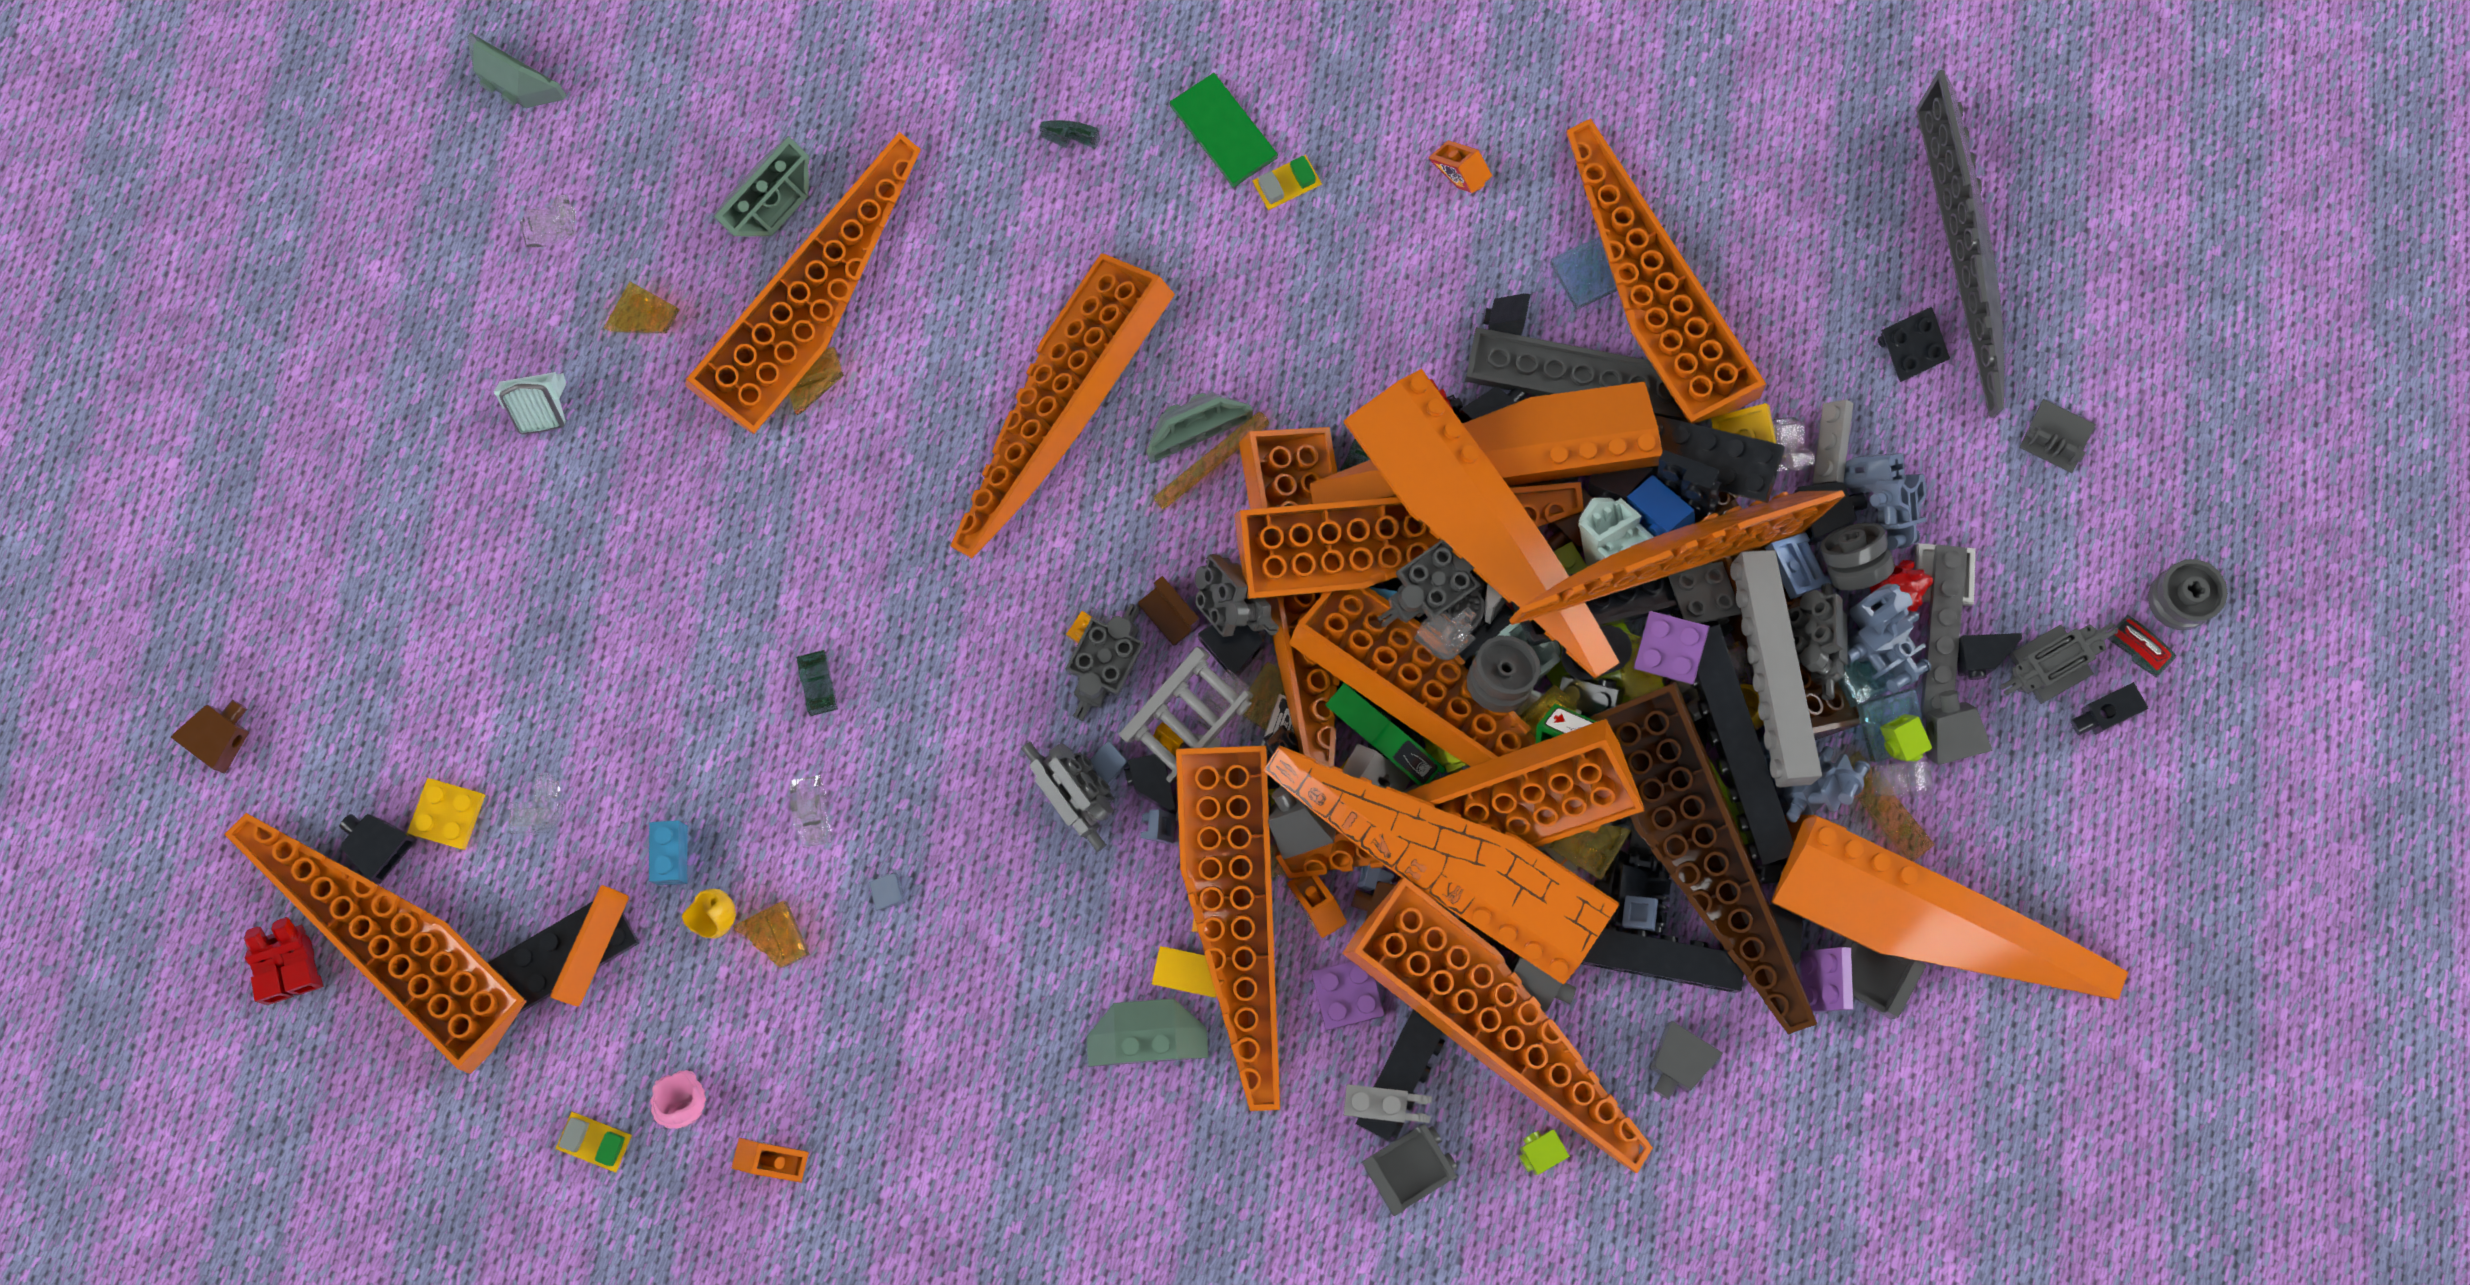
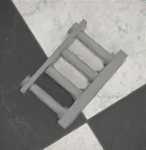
M1196 647L1118 734L1127 743L1134 742L1135 740L1137 742L1142 741L1173 770L1166 778L1169 783L1177 781L1176 757L1149 733L1150 729L1147 726L1154 718L1157 720L1161 719L1191 748H1207L1236 714L1242 716L1252 705L1249 700L1253 697V694L1250 691H1244L1239 696L1208 667L1209 663L1206 660L1211 655L1203 647ZM1194 674L1196 676L1200 675L1231 704L1229 709L1220 718L1188 689L1189 685L1187 682ZM1174 696L1176 698L1181 697L1212 726L1201 740L1169 711L1170 707L1167 704Z

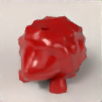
M1902 560L1898 566H1895L1893 573L1887 579L1869 587L1870 594L1886 584H1897L1900 586L1901 592L1909 593L1912 599V605L1907 608L1908 612H1916L1918 607L1923 604L1922 598L1927 589L1932 585L1933 578L1925 574L1923 569L1912 570L1915 566L1914 561Z

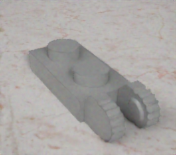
M1347 1084L1343 1116L1405 1123V1121L1430 1123V1116L1423 1113H1406L1407 1101L1425 1105L1428 1103L1432 1104V1096L1408 1094V1091Z

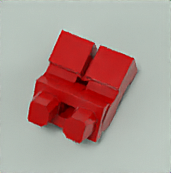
M285 917L272 924L271 930L273 934L266 936L262 928L258 926L246 931L244 941L248 949L245 960L250 965L253 974L251 983L255 1002L271 1005L294 997L293 994L301 995L324 987L322 978L317 972L312 942L305 934L306 930L302 924L295 926L288 917Z

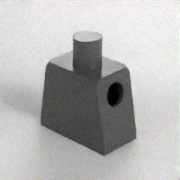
M1955 690L1941 692L1939 694L1941 708L1926 713V734L1932 746V749L1926 752L1927 758L1937 765L1992 751L1977 708L1967 702L1959 703L1958 693Z
M1280 787L1273 792L1272 797L1275 803L1271 806L1268 822L1283 859L1334 843L1335 828L1310 810L1285 788Z
M1518 954L1515 955L1509 968L1522 980L1521 984L1529 994L1534 996L1541 1004L1540 1008L1543 1012L1548 1011L1554 998L1568 1004L1572 1002L1576 992L1575 986L1567 983L1563 985Z
M1674 1021L1668 1022L1650 1066L1652 1070L1661 1075L1653 1091L1667 1100L1670 1099L1677 1086L1685 1091H1691L1721 1057L1722 1052Z

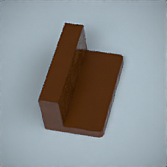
M1161 576L1154 582L1155 589L1142 598L1138 605L1168 641L1175 646L1200 626V619L1168 581Z

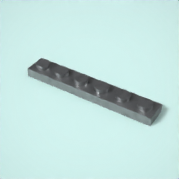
M1938 544L1934 549L1933 583L1931 585L1925 659L1930 662L1931 670L1923 675L1920 718H1926L1928 711L1941 708L1939 698L1941 692L1955 690L1967 548Z

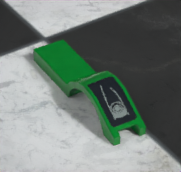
M1343 683L1325 704L1327 708L1391 760L1419 786L1429 783L1438 772L1443 774L1446 771L1421 746L1385 718L1347 684Z

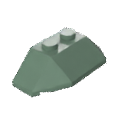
M470 32L467 36L473 71L480 79L479 84L491 93L497 91L501 93V97L509 104L515 106L518 103L525 108L564 100L567 96L556 81L482 40L475 34Z
M787 136L767 153L726 196L713 217L734 237L772 236L808 197L809 155L790 136Z
M1211 392L1207 395L1200 393L1182 406L1179 404L1170 406L1160 415L1146 450L1149 463L1152 464L1253 419L1251 405Z
M1175 999L1113 1003L1087 1035L1088 1067L1209 1058L1207 1027Z

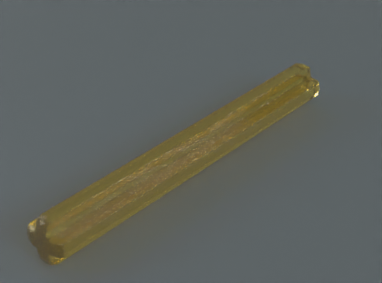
M1257 412L1158 492L1154 496L1156 504L1161 509H1166L1240 449L1239 442L1249 431H1262L1269 425L1267 417L1262 412Z

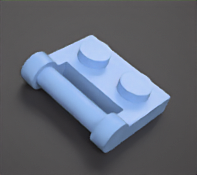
M1806 532L1773 542L1765 547L1766 550L1776 551L1781 580L1790 599L1802 596L1812 590L1820 591L1822 584H1832L1829 577L1824 575L1808 544L1810 539Z

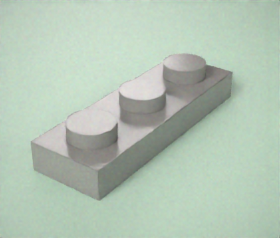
M1847 399L1823 403L1813 477L1814 485L1844 482L1853 403Z

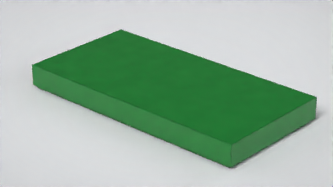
M1212 73L1170 101V107L1233 188L1278 158V153L1215 73Z

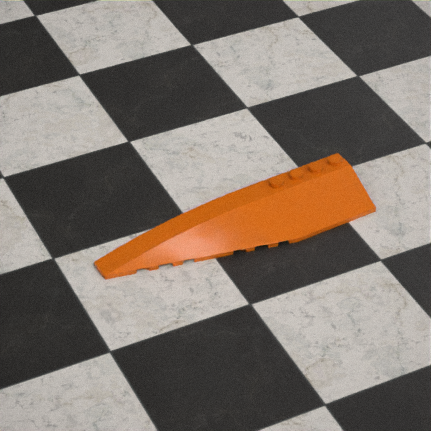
M900 131L686 378L685 386L752 434L758 431L826 350L921 151L918 146Z
M1104 253L1099 255L1037 347L1036 352L1039 356L1034 364L1030 363L1026 372L1029 376L1024 388H1019L1015 397L1017 399L1016 407L1014 410L1009 411L992 450V453L995 455L991 464H986L982 472L984 480L980 489L975 490L971 497L973 505L969 512L964 513L950 545L953 549L972 559L1018 511L1066 453L1174 297V292L1160 276Z
M1581 482L1510 488L1537 527L1584 510ZM1398 497L1239 510L1234 514L1237 545L1244 582L1248 586V599L1364 589L1397 577L1396 572L1442 540V538L1438 540L1429 532L1430 528L1424 522L1413 518Z
M1842 490L1799 491L1792 494L1782 492L1774 496L1768 503L1755 501L1747 508L1742 509L1741 506H1736L1728 510L1724 515L1718 516L1717 513H1713L1703 518L1701 522L1658 535L1586 567L1522 606L1509 621L1511 625L1801 534L1839 502L1845 494Z
M1266 746L1176 749L1180 870L1249 1110H1280L1270 831L1268 822L1267 773L1263 771L1267 764Z
M245 813L224 834L457 1069L471 1074L494 1051L526 1003V1000L447 922L248 813Z

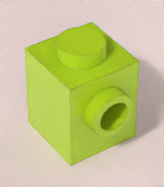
M1903 714L1880 726L1886 741L1884 742V747L1893 759L1906 761L1907 763L1916 762L1924 757L1923 753L1932 749L1919 716Z
M1554 1129L1542 1135L1537 1130L1523 1138L1525 1145L1520 1147L1522 1154L1518 1156L1527 1172L1533 1171L1534 1175H1539L1570 1157Z

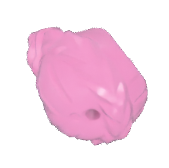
M678 1071L672 1076L667 1075L655 1081V1085L652 1088L653 1096L650 1101L652 1105L651 1112L658 1124L664 1125L669 1129H678L693 1124L701 1116L706 1101L705 1090L702 1088V1084L697 1081L693 1071Z

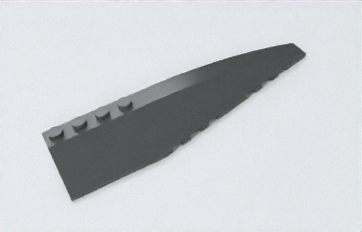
M1939 70L1916 107V112L1989 417L1995 418L2004 409L2005 381L2003 322L1997 270L1981 198L1982 184L1980 178L1976 177L1974 169L1976 164L1975 155L1973 152H1970L1968 144L1969 131L1967 127H1964L1962 120L1963 106L1961 102H1958L1956 92L1945 70Z

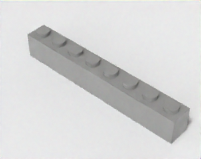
M1776 551L1741 552L1732 562L1730 573L1732 579L1736 582V603L1741 608L1743 617L1741 628L1748 642L1747 658L1749 663L1752 664L1754 672L1753 688L1758 692L1759 696L1758 713L1760 719L1764 721L1766 731L1764 743L1766 748L1769 749L1771 756L1770 773L1775 778L1777 787L1812 785L1822 777Z

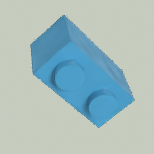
M679 820L649 822V882L658 886L687 884L688 826Z

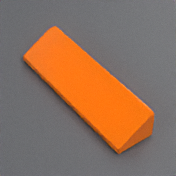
M604 885L599 887L552 990L551 998L576 1007L581 1005L629 900L628 895Z

